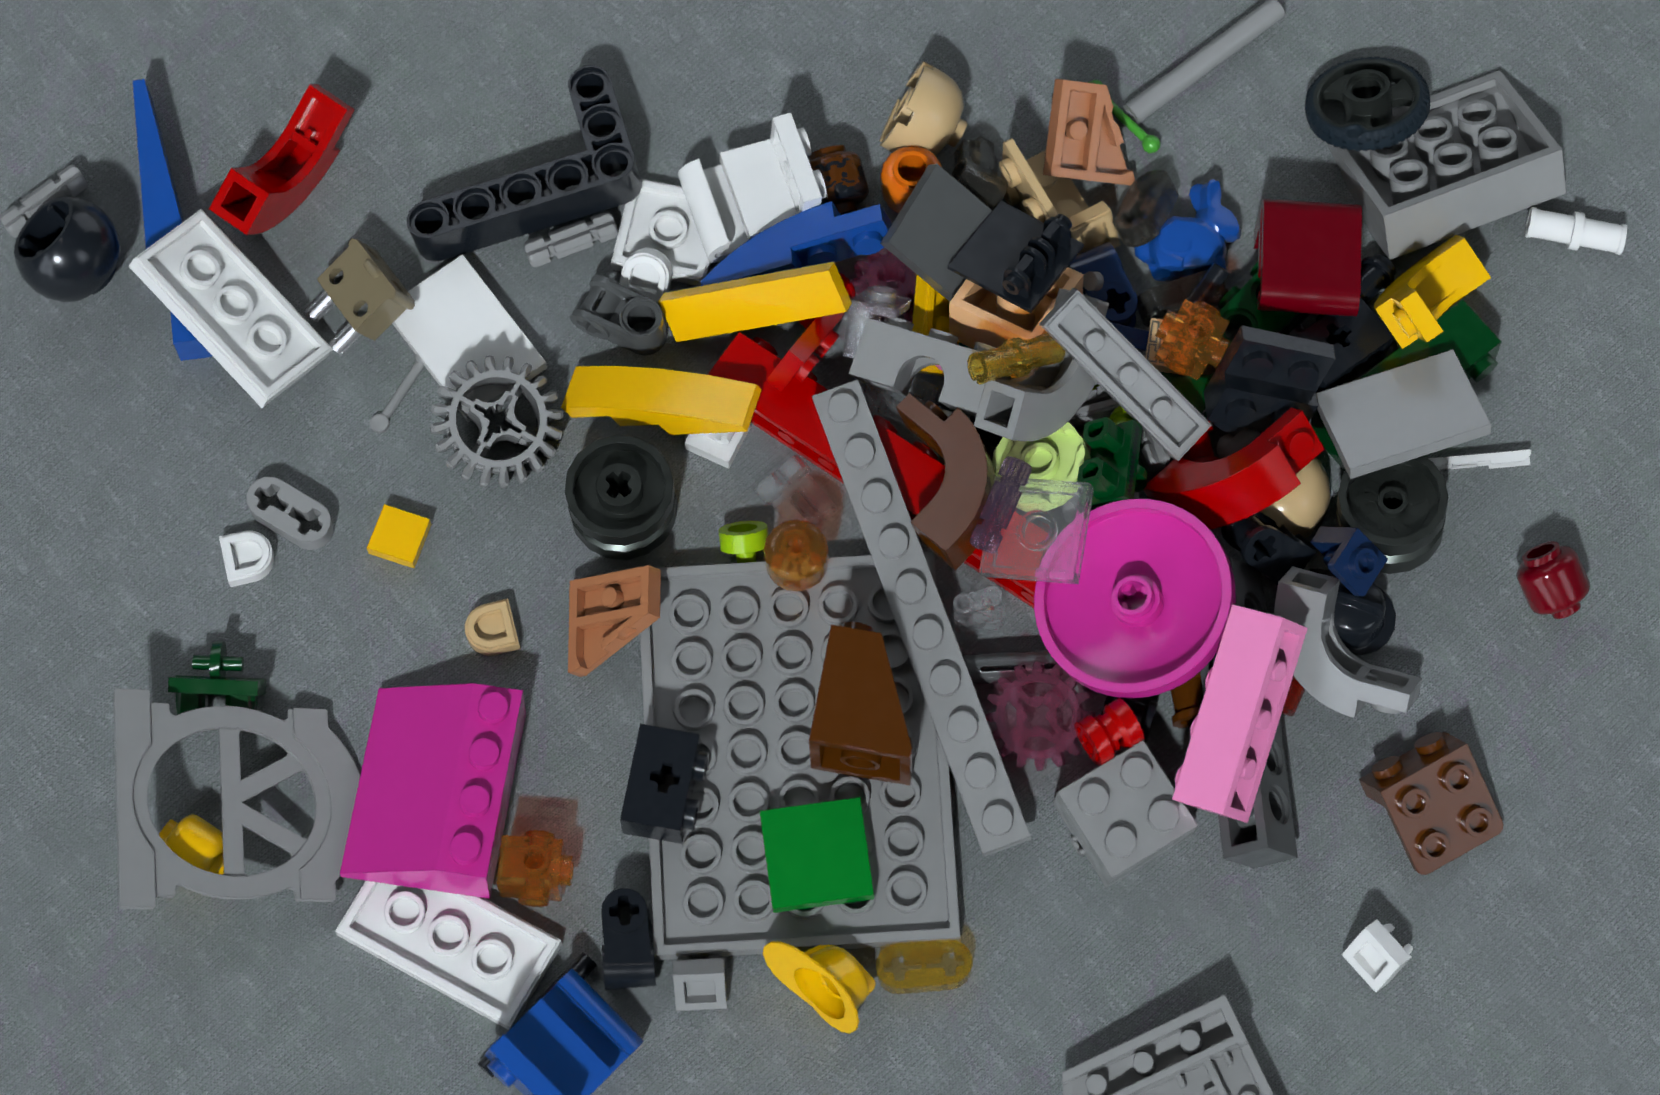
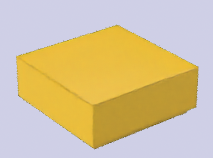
M384 504L367 546L368 554L415 568L432 526L430 519Z

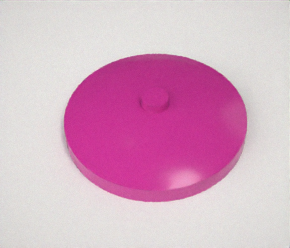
M1127 499L1100 506L1074 521L1063 531L1049 549L1039 570L1035 585L1034 612L1040 637L1052 658L1070 677L1081 685L1095 692L1119 698H1141L1158 695L1172 690L1193 678L1205 668L1218 652L1232 604L1235 605L1236 601L1234 574L1230 561L1217 538L1203 522L1188 511L1173 504L1152 499Z

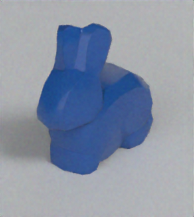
M1211 179L1205 184L1192 186L1189 197L1196 211L1194 218L1173 216L1159 225L1147 241L1139 242L1134 246L1135 256L1148 265L1155 281H1176L1180 277H1204L1214 262L1226 270V243H1233L1241 237L1242 231L1237 218L1231 210L1221 205L1222 192L1219 181Z

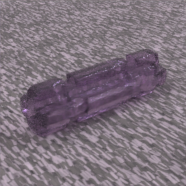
M1008 456L1004 459L998 473L1002 478L1000 481L994 482L979 518L983 519L981 525L976 524L970 537V544L975 548L991 554L997 552L1003 539L1000 531L1001 529H1007L1022 495V492L1018 491L1020 485H1026L1032 468L1028 463L1015 457Z

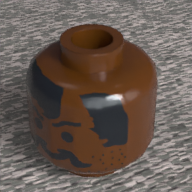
M844 145L829 146L812 152L808 156L812 171L820 170L827 191V197L822 199L821 205L832 201L841 215L857 211L856 205L862 202L869 194V187L859 155L855 152L846 151Z

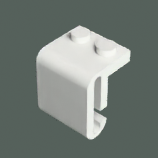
M791 113L772 118L770 139L721 152L719 156L721 165L703 169L700 159H696L687 163L679 170L678 177L709 262L720 263L734 250L757 234L782 220L821 205L822 199L827 197L823 176L820 170L812 171L807 157L811 155V146L807 133L803 127L797 129Z

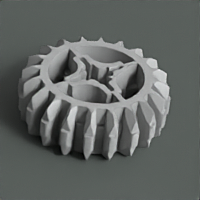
M486 356L484 361L485 372L481 373L473 360L466 363V372L469 376L467 380L459 372L453 371L449 379L457 388L456 391L447 386H440L437 392L440 398L449 404H433L431 408L433 415L445 418V421L436 422L430 426L431 434L447 435V438L440 440L435 445L437 453H442L452 448L455 453L448 458L446 466L452 469L462 460L467 466L462 472L461 479L468 481L474 469L482 472L479 484L480 487L484 488L488 486L491 474H498L499 487L507 488L509 485L508 472L512 471L520 484L525 483L528 479L524 468L526 464L536 473H540L544 469L542 461L536 456L537 453L547 458H553L556 453L553 446L546 443L545 439L554 441L560 440L562 437L560 429L548 426V423L557 422L563 418L561 410H547L546 406L553 404L558 399L557 393L553 391L541 396L538 391L545 386L547 378L541 375L533 383H530L527 377L531 372L532 366L525 363L519 375L511 372L514 359L508 356L504 360L502 370H495L494 357ZM497 384L508 386L502 397L495 402L487 403L477 398L474 401L466 396L471 391L485 385ZM521 394L529 401L534 410L537 424L536 435L527 431V426L519 422L514 414L515 404ZM508 402L509 405L504 414V424L509 429L503 432L500 427L498 433L493 432L490 439L484 442L489 430L487 429L489 420L484 416L490 412L493 417L495 411L500 412L504 404ZM457 409L468 414L467 418L472 420L479 429V438L472 451L462 441L457 430ZM502 441L510 442L516 446L519 443L527 448L520 455L506 460L485 458L491 447Z

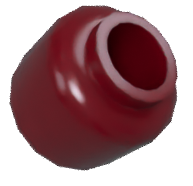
M1551 541L1531 548L1522 556L1523 563L1519 566L1516 577L1527 603L1534 613L1541 615L1552 614L1554 619H1562L1573 615L1581 608L1580 602L1588 594L1590 582L1578 554L1571 547L1560 546L1558 542Z

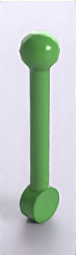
M1092 80L1090 82H1087L1094 84H1102V82L1099 80ZM1112 101V114L1142 141V148L1145 152L1156 153L1161 146L1159 138L1155 135H1148Z

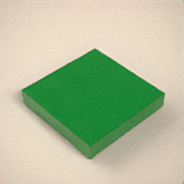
M860 797L760 811L773 913L874 899Z

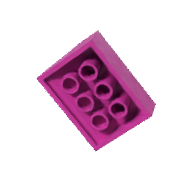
M476 683L378 689L340 870L341 877L490 899L526 717L523 690Z

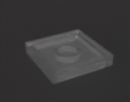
M995 476L979 573L984 577L1079 584L1094 487L1087 482Z

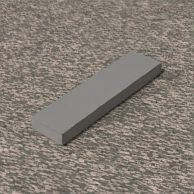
M1072 288L1039 323L1173 459L1179 461L1212 426L1079 290Z

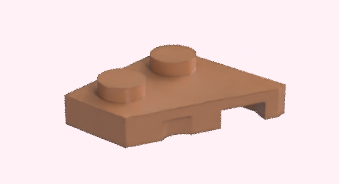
M1055 79L1043 175L1134 186L1135 177L1133 171L1127 170L1120 144L1124 143L1120 127L1112 116L1113 104L1107 85Z
M646 565L570 581L568 673L578 677L587 676L660 618L661 569Z

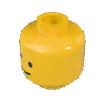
M194 814L186 816L179 823L173 819L167 822L159 836L175 854L202 870L220 875L224 874L223 838L220 829Z

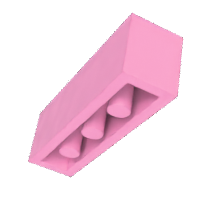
M1232 604L1214 665L1206 676V691L1199 713L1191 725V739L1185 759L1175 777L1176 788L1172 800L1248 823L1308 628L1283 617Z

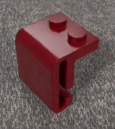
M1262 199L1254 230V249H1258V277H1261L1260 291L1257 296V310L1356 317L1359 310L1361 292L1362 206L1357 204Z

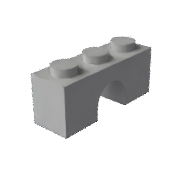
M886 315L884 322L867 318L848 373L862 383L907 396L912 381L920 370L927 366L940 365L944 373V384L938 401L953 411L959 408L964 414L976 417L986 378L1011 380L1015 367L1002 358L1004 351L980 342H975L973 349L957 345L959 338L950 333L931 328L928 336L912 331L913 323Z

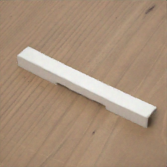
M1531 449L1428 459L1435 464L1439 471L1442 469H1461L1478 466H1489V469L1531 465L1529 457Z

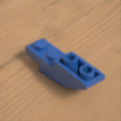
M830 201L782 220L757 234L717 264L700 283L701 286L828 262L836 263L859 255L875 254L885 248L880 243L893 223L881 204L841 215L833 202Z

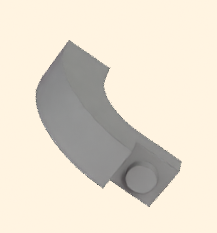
M1059 288L1054 307L1070 290ZM1082 294L1106 317L1109 306L1108 302ZM1047 333L1039 355L1022 375L1011 380L986 378L973 426L1010 440H1040L1059 430L1076 414L1089 396L1096 381Z
M1292 566L1278 583L1274 615L1308 628L1293 675L1299 684L1325 706L1352 718L1356 717L1366 702L1371 703L1374 709L1383 713H1407L1419 697L1422 678L1369 664L1351 653L1339 637L1334 624V612L1340 580Z

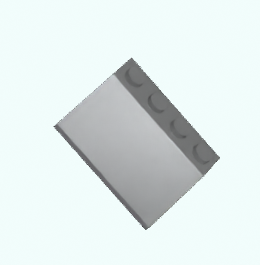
M1500 70L1430 96V111L1425 123L1410 138L1399 142L1397 145L1375 149L1374 151H1350L1327 144L1355 203L1362 206V218L1370 234L1389 260L1567 194L1562 148ZM1409 106L1394 109L1393 121L1402 116L1409 109Z

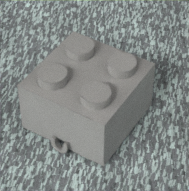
M1144 740L1058 791L1053 801V805L1073 835L1070 841L1074 849L1080 856L1086 855L1106 888L1190 838L1198 827L1186 806L1181 802L1172 800L1175 789Z

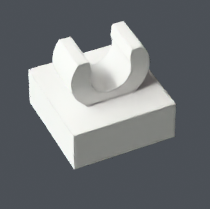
M749 425L747 432L689 434L685 441V449L729 469L751 425Z
M1378 919L1365 927L1342 953V956L1375 992H1378L1395 977L1412 958L1410 953L1413 950L1409 943L1402 947L1390 934L1395 929L1392 924L1382 925Z

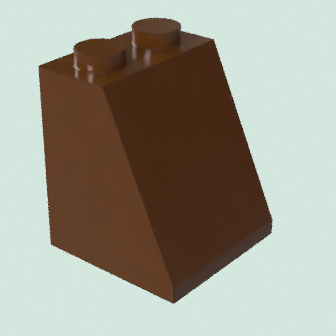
M845 622L843 626L831 624L809 737L811 769L910 786L912 779V746L882 633L873 632L871 626L860 622Z

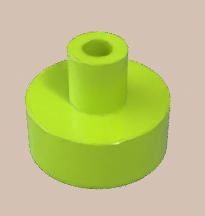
M739 521L726 524L718 529L720 550L727 554H736L737 563L756 562L755 552L766 549L769 546L768 526L765 522Z

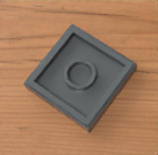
M938 164L928 165L880 244L950 302L966 279L950 271L948 265L991 214L992 210Z

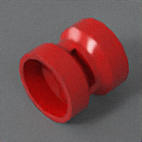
M1117 698L1105 705L1103 715L1099 714L1096 717L1087 715L1074 724L1081 745L1091 760L1098 766L1113 759L1116 751L1121 746L1129 749L1144 740V734L1138 719L1127 703L1121 698Z

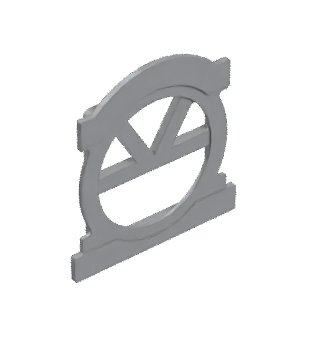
M122 688L114 690L118 904L120 909L153 910L156 906V898H173L175 896V887H184L206 896L232 900L261 898L284 890H292L295 901L334 902L336 899L335 882L340 877L360 774L346 747L328 728V711L326 709H288L286 720H281L258 710L235 706L204 707L172 715L168 703L150 702L149 690ZM214 729L219 730L224 875L202 870L175 854L156 831L150 817L147 801L149 779L161 756L180 740L199 732ZM247 731L267 738L281 746L287 755L241 780L239 733ZM299 772H304L311 784L315 800V817L311 833L308 838H302L242 802ZM243 826L289 852L291 859L270 871L247 876L244 872Z

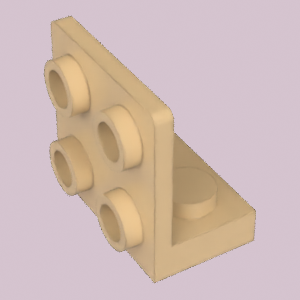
M1013 138L1003 142L1002 160L999 161L1002 173L998 186L1007 204L1011 206L1016 205L1020 211L1043 223L1048 217H1055L1057 214H1063L1069 218L1089 208L1072 179L1043 175L1046 150L1026 160Z

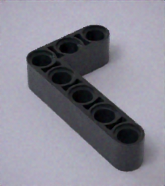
M595 65L583 66L570 76L568 82L569 93L587 149L586 151L422 201L409 211L407 227L419 254L423 258L434 262L443 261L626 204L640 194L642 179L614 88L606 70ZM598 93H599V95H597V96H595V97H593V98H587L588 96H590V95H592V94H598ZM612 132L605 137H599L603 133ZM624 171L618 176H610L615 172ZM578 185L576 188L572 190L564 191L566 188L570 186ZM531 199V201L525 205H518L520 202L524 200ZM479 214H485L483 217L479 219L472 220L475 216ZM434 228H439L434 233L426 234L428 231Z

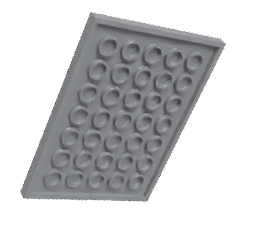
M923 552L936 584L934 552ZM871 555L658 568L661 569L660 618L640 633L644 724L700 734L702 751L709 752V760L704 782L695 781L692 799L699 800L695 829L685 830L683 844L649 838L655 960H671L682 956L704 958L716 954L721 956L763 954L764 946L771 941L784 942L802 952L818 945H834L843 949L960 942L949 763ZM845 622H860L871 626L873 632L882 633L912 746V779L910 786L811 769L809 737L831 624L843 626ZM665 777L663 785H658L659 792L667 793L669 786L675 785L674 778ZM860 797L874 899L773 913L760 811Z

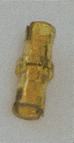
M1048 333L1027 340L1017 337L1005 340L1002 346L972 353L968 358L967 368L973 381L977 380V384H985L1005 376L1020 378L1027 376L1032 369L1060 363L1064 359L1065 350Z

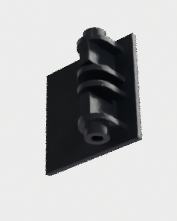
M1000 201L948 265V269L1032 313L1082 250L1084 244L1071 237L1070 229L1072 222L1065 215L1057 214L1055 217H1048L1043 223L1017 208Z

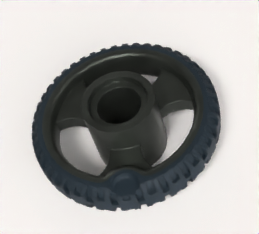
M1370 56L1367 58H1354L1330 67V69L1325 70L1324 73H1321L1314 80L1307 91L1305 99L1307 122L1316 136L1329 145L1350 151H1374L1375 149L1397 145L1399 142L1410 138L1412 134H1415L1421 128L1430 111V93L1423 76L1412 66L1392 58L1387 59V57ZM1390 82L1396 83L1390 87ZM1335 99L1343 102L1345 124H1337L1323 113L1322 106L1325 100ZM1409 106V109L1402 116L1393 121V107Z

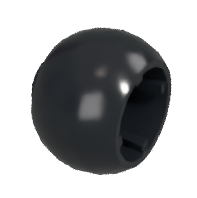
M59 197L41 206L24 224L14 246L15 262L22 278L35 292L45 298L60 302L80 301L89 295L101 291L113 278L120 256V237L113 221L95 204L77 197Z

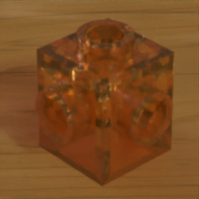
M1185 299L1177 314L1169 309L1155 334L1156 337L1163 341L1154 358L1164 362L1169 369L1178 374L1199 380L1208 363L1215 367L1220 363L1230 343L1229 340L1222 337L1230 321L1220 317V312L1205 302L1195 301L1192 303Z
M542 830L526 831L525 836L502 835L497 875V887L501 897L518 898V903L532 907L548 906L549 900L562 901L563 886L572 885L574 872V856L566 855L563 839H555V834Z

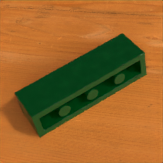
M1462 299L1437 319L1438 324L1443 330L1442 333L1429 342L1418 338L1404 349L1400 347L1360 379L1454 350L1468 379L1472 378L1475 382H1478L1497 366L1496 357L1501 340ZM1318 411L1315 412L1311 422L1313 430L1325 450L1346 471Z

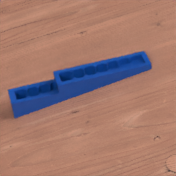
M145 79L132 81L145 244L147 249L184 222L153 100ZM171 312L173 344L180 360L213 357Z

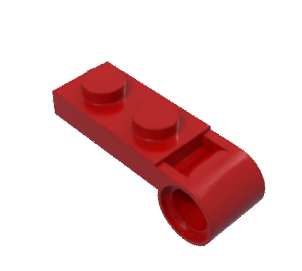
M839 272L852 302L856 294L855 288L851 281ZM845 313L800 320L801 325L806 328L805 332L785 354L766 381L780 392L785 389L794 377L802 383L820 361L813 354L816 353L823 358L840 337L833 329Z

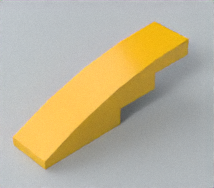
M576 366L561 408L571 418L610 416L619 426L659 425L669 435L747 432L762 389L753 383L660 368Z

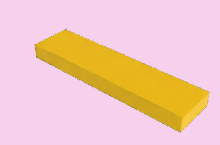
M835 262L663 293L658 301L676 342L845 313L852 304Z

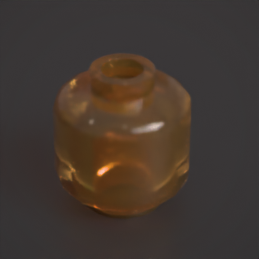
M794 519L784 521L773 528L766 538L764 546L765 566L772 581L785 590L795 592L809 590L820 583L827 573L829 549L826 537L818 527L808 521Z

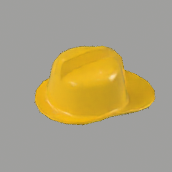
M771 941L764 946L763 957L767 966L786 987L811 1005L835 1029L849 1034L857 1030L859 1024L857 1009L874 990L876 984L873 977L852 954L834 945H818L805 952L779 941Z

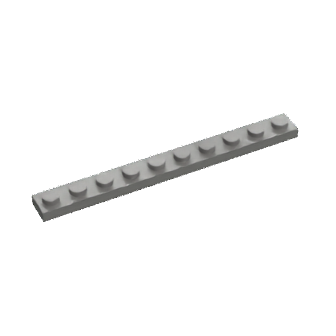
M857 379L812 396L815 408L983 857L1029 841L1031 836L919 539L911 524V518L859 380Z

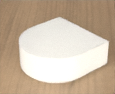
M653 248L638 249L624 263L619 284L658 303L663 293L670 290L673 274L671 263L659 250Z
M247 530L219 536L230 587L259 581L270 573L274 565L275 556L269 540L264 535L256 531Z

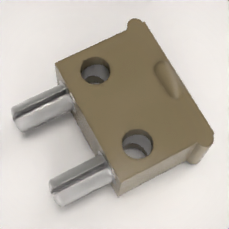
M354 238L349 241V247L317 278V281L325 291L305 310L311 320L318 322L334 305L338 307L349 322L330 341L331 348L338 354H342L361 335L375 341L406 309L412 310L415 306V300L376 249Z

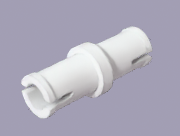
M1530 207L1525 225V237L1565 243L1567 249L1576 251L1581 246L1614 252L1620 255L1623 252L1627 236L1626 224L1619 225L1585 218V213L1574 211L1573 215H1567Z

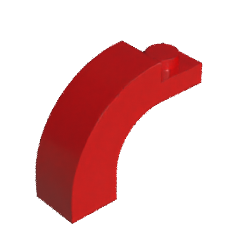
M309 84L286 128L275 144L254 164L247 167L231 168L209 210L245 235L263 233L278 225L303 203L331 167L340 152V149L335 147L355 109L320 85Z
M1290 408L1261 435L1241 450L1211 462L1200 463L1183 458L1179 461L1174 459L1152 478L1143 490L1149 499L1170 503L1188 511L1203 522L1208 529L1223 527L1262 511L1301 484L1296 474L1324 450V447L1304 412L1299 409Z

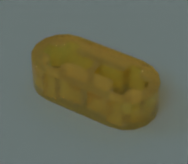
M951 939L893 944L883 949L876 960L878 983L883 989L894 994L956 989L968 981L972 970V957L968 948L963 943ZM945 953H953L955 961H963L964 965L956 967L954 976H946L944 968H927V964L941 963ZM901 957L906 966L921 965V969L906 971L905 980L896 981L892 972H884V968L891 967L893 963L892 958Z

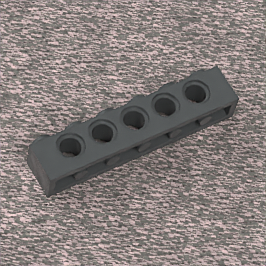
M1229 557L1235 580V605L1266 613L1261 572L1249 564ZM1216 655L1200 671L1203 697L1206 691V676L1214 665ZM1280 720L1248 823L1218 815L1223 859L1253 869L1298 858Z

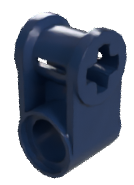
M1106 242L1078 254L1068 266L1069 268L1084 275L1089 271L1100 272L1104 278V285L1100 290L1088 291L1083 287V294L1109 303L1105 317L1109 322L1135 328L1138 298L1111 243Z

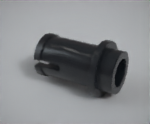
M1375 254L1361 261L1360 297L1366 304L1382 289H1386L1394 282L1396 269L1387 257Z

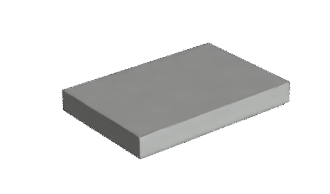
M1454 350L1316 393L1317 411L1350 479L1491 434V423Z

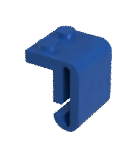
M572 968L487 1050L485 1056L491 1061L487 1065L489 1070L506 1087L510 1088L514 1085L523 1095H591L644 1040Z

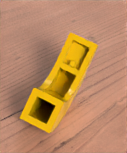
M1455 235L1431 251L1391 283L1375 301L1374 309L1402 349L1418 338L1429 342L1443 332L1437 319L1464 296L1488 281L1491 276L1466 239Z

